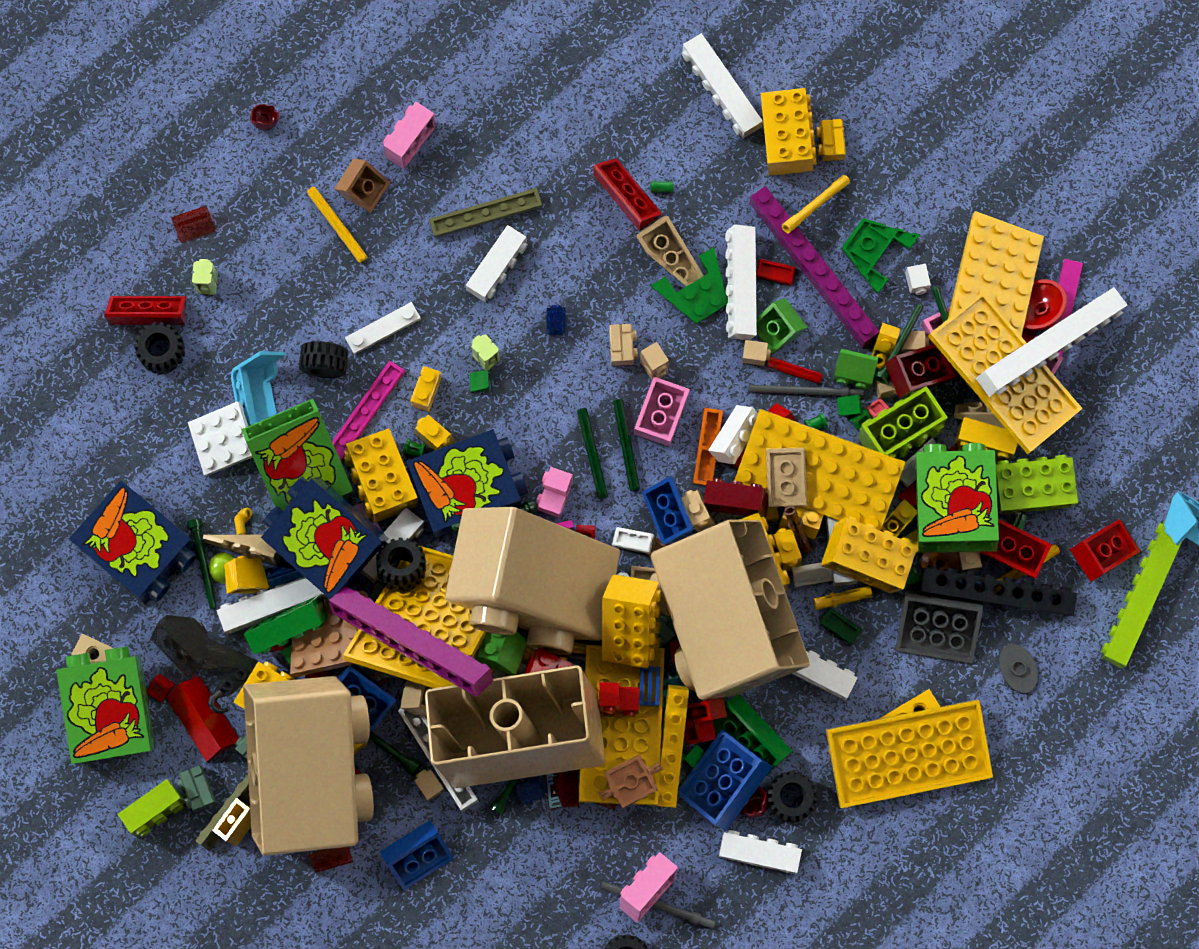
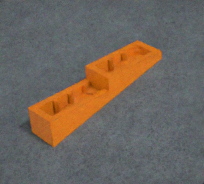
M704 408L693 480L695 484L706 485L707 480L713 481L716 459L708 450L720 432L723 410Z

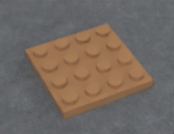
M364 590L359 591L360 595L367 598V593ZM329 598L324 599L327 619L322 623L323 626L315 631L311 629L305 631L306 634L298 639L292 637L290 674L294 678L355 664L345 661L343 654L357 633L358 628L332 613Z

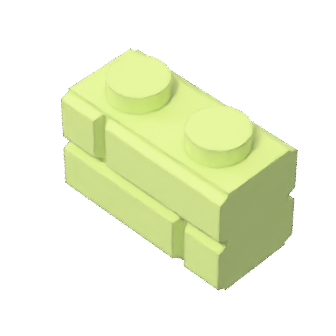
M200 259L194 262L192 283L197 293L216 294L218 274L213 263L207 259Z
M486 334L478 335L472 340L473 357L478 363L480 362L484 370H490L500 360L499 348L492 343Z

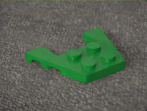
M863 218L841 250L875 293L879 294L887 283L888 278L875 271L873 267L892 240L910 250L919 238V234L905 232L903 229L891 228L885 224Z
M713 247L698 256L707 274L690 285L675 292L666 276L651 285L654 291L662 295L666 301L674 305L677 310L695 324L722 309L728 303Z

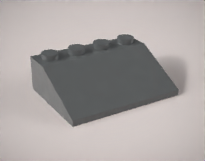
M905 589L895 651L973 664L983 612L982 602Z

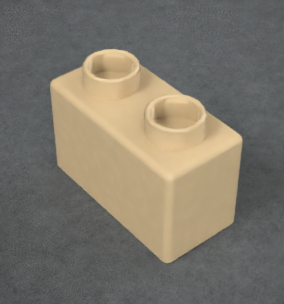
M515 507L465 508L462 512L445 598L450 603L472 610L469 625L475 629L493 634L514 635L517 627L528 630L526 645L534 650L541 648L556 655H570L573 651L574 640H602V597L612 575L617 574L621 551Z
M726 520L658 549L651 554V560L656 573L652 574L650 581L659 582V590L662 591L658 606H661V612L664 615L671 616L680 643V647L675 652L676 670L684 685L690 690L696 691L699 699L735 696L809 667V658L763 525L759 520Z
M580 666L495 678L493 683L478 697L473 696L456 685L429 689L425 693L431 763L454 788L597 767L605 763L598 695Z
M335 676L245 684L243 692L252 838L261 854L268 856L355 846L358 843V822L371 821L374 811L370 778L365 773L355 774L354 744L368 742L370 733L369 713L365 697L362 695L351 696L350 691Z

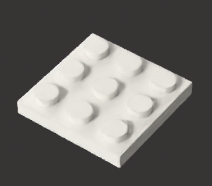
M237 401L188 422L204 476L212 475L252 458L241 430L248 426L241 402Z

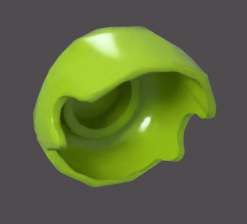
M226 552L217 553L211 558L209 572L215 582L226 584L224 564L235 558L232 554Z

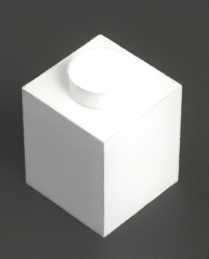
M926 264L907 267L905 274L910 294H925L931 286Z

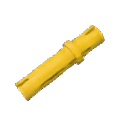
M868 585L835 594L831 592L829 595L813 598L815 610L827 607L835 608L837 605L872 598L871 587Z

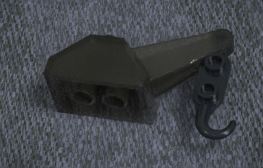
M166 615L158 621L150 638L189 680L197 676L201 669L230 672L219 681L214 693L208 699L209 708L218 714L227 712L228 708H217L215 701L219 698L230 696L241 688L258 663L256 659L209 639L205 626L195 618Z

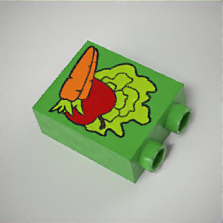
M313 399L241 429L275 507L278 506L284 511L293 500L287 494L288 490L302 476L307 481L311 478L321 477L345 500L347 499L346 494L353 491Z
M981 443L965 444L962 446V451H947L945 445L929 444L923 447V452H916L918 553L997 551L999 532L995 450H986V445Z
M128 646L105 650L106 660L93 663L90 661L89 653L66 656L67 667L56 670L71 764L146 752L156 748L141 655L130 656Z

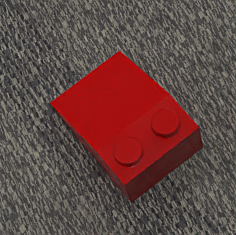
M1120 519L1069 549L1090 582L1140 552V549Z

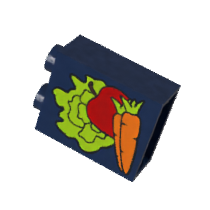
M494 429L406 461L435 540L458 532L452 531L451 526L461 521L462 512L465 508L521 507L520 496L528 494V489L521 472L511 475L506 461L515 458L508 438L504 437L498 440Z
M302 476L288 490L287 494L293 500L284 511L276 506L262 521V524L268 529L261 538L325 596L331 599L344 586L348 587L389 538L321 477L311 478L307 481Z
M120 481L69 538L79 550L144 604L150 598L154 602L162 599L171 587V584L166 581L176 569L181 573L185 572L197 557L192 552L196 547L192 539L123 481Z

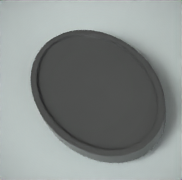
M1009 644L1005 646L999 656V667L1004 680L1016 692H1031L1038 680L1037 667L1032 656L1019 645Z

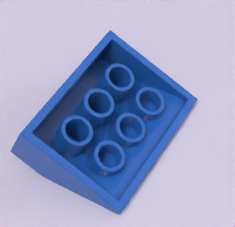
M721 729L679 788L678 795L714 825L727 831L772 766Z

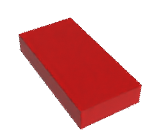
M759 259L756 278L792 286L796 267Z

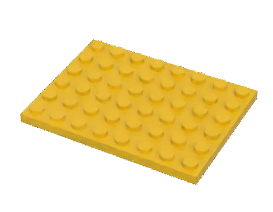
M421 546L425 554L426 563L425 577L421 579L422 582L419 585L415 584L416 588L414 589L409 587L408 591L405 592L403 589H400L399 592L395 591V588L390 590L386 585L375 603L386 607L388 611L400 615L402 619L413 622L418 628L427 630L432 636L442 639L451 647L458 648L465 655L474 657L487 632L475 629L469 625L472 610L450 603L445 598L453 555ZM401 560L396 569L407 568L411 563ZM358 629L343 654L345 661L428 687L440 688L455 685Z

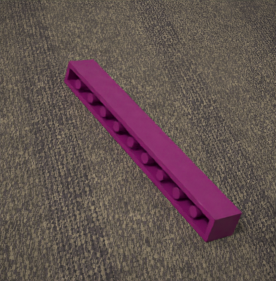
M764 186L751 195L749 204L861 348L878 337L879 330L801 230L796 227L790 233L783 231L782 224L790 216L768 188Z
M344 586L329 600L334 615L473 696L478 697L493 683L491 669L486 664L479 663L472 656H467L460 652L458 648L451 647L442 639L432 636L427 630L418 628L413 622H408L402 619L400 615L388 611L386 607L374 603L369 597L366 598L360 595L355 589L352 590Z

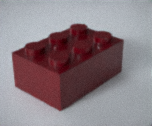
M935 344L896 355L885 362L899 398L908 396L912 392L921 390L926 386L930 389L943 385L956 377L951 363Z
M714 478L713 481L707 480L703 503L712 512L750 516L759 512L760 517L764 516L766 519L768 493L760 484L751 483L748 486L743 485L739 481L725 483L722 479Z

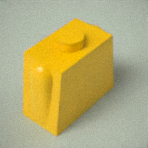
M427 415L425 418L422 417L418 420L414 433L434 451L455 443L451 433L431 416Z
M786 528L779 529L776 534L772 535L776 546L774 550L779 552L782 559V571H790L792 567L801 566L802 556L793 531Z
M240 556L224 564L227 594H257L258 591L269 588L261 558Z

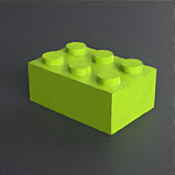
M166 779L117 815L135 837L141 836L142 838L151 832L150 828L155 824L159 826L167 820L166 816L172 812L176 814L184 808L185 800L175 785Z

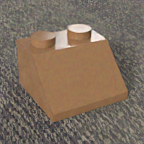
M353 159L334 189L345 199L371 213L390 184V181L366 160Z

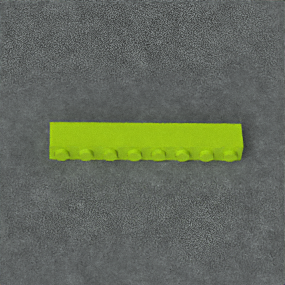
M1165 521L1163 523L1159 522L1155 530L1157 536L1155 540L1152 539L1147 548L1150 552L1147 557H1143L1139 565L1142 570L1140 574L1136 573L1132 581L1134 587L1125 596L1124 601L1127 603L1124 608H1120L1116 616L1119 621L1116 626L1113 625L1108 634L1111 636L1109 643L1105 642L1101 649V653H1103L1101 659L1122 669L1127 666L1181 543L1176 545L1172 538L1164 531L1166 529L1164 526Z

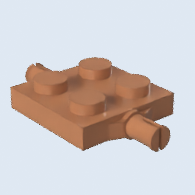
M637 755L604 772L609 782V789L599 793L602 801L613 795L619 801L622 809L658 791L653 781V774L663 770L659 762L648 767L644 764L641 756Z

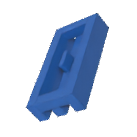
M660 666L641 667L639 706L659 707ZM645 671H648L647 702L644 701ZM652 672H656L655 702H651Z

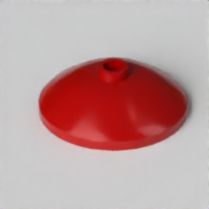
M1047 279L1034 281L1023 328L1032 331L1043 330L1051 327L1062 318L1067 308L1068 299L1066 292L1060 284Z

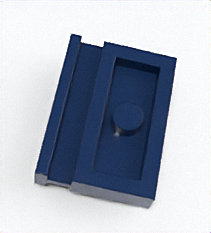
M289 562L265 569L271 588L304 577Z

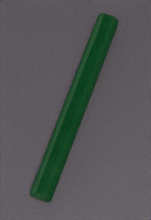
M617 399L613 401L629 489L630 491H637L640 489L624 402L623 399Z
M580 408L577 410V415L598 499H605L608 497L588 411L587 408Z

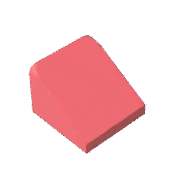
M879 398L865 407V409L868 410L872 418H875L881 411L890 409V407Z

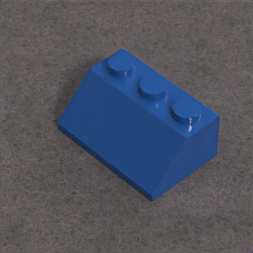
M672 476L642 491L662 545L675 543L691 535L694 528Z
M349 665L337 678L350 691L351 696L362 695L365 697L369 713L370 730L373 732L393 706L396 699Z
M431 820L380 851L403 891L454 859Z

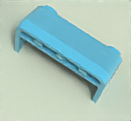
M259 351L232 369L231 382L235 402H241L248 426L276 414L270 381L275 379L278 374L276 362L285 357L286 352Z
M1178 491L1173 496L1164 523L1166 528L1164 531L1172 538L1176 545H1179L1185 538L1199 545V502L1181 491Z

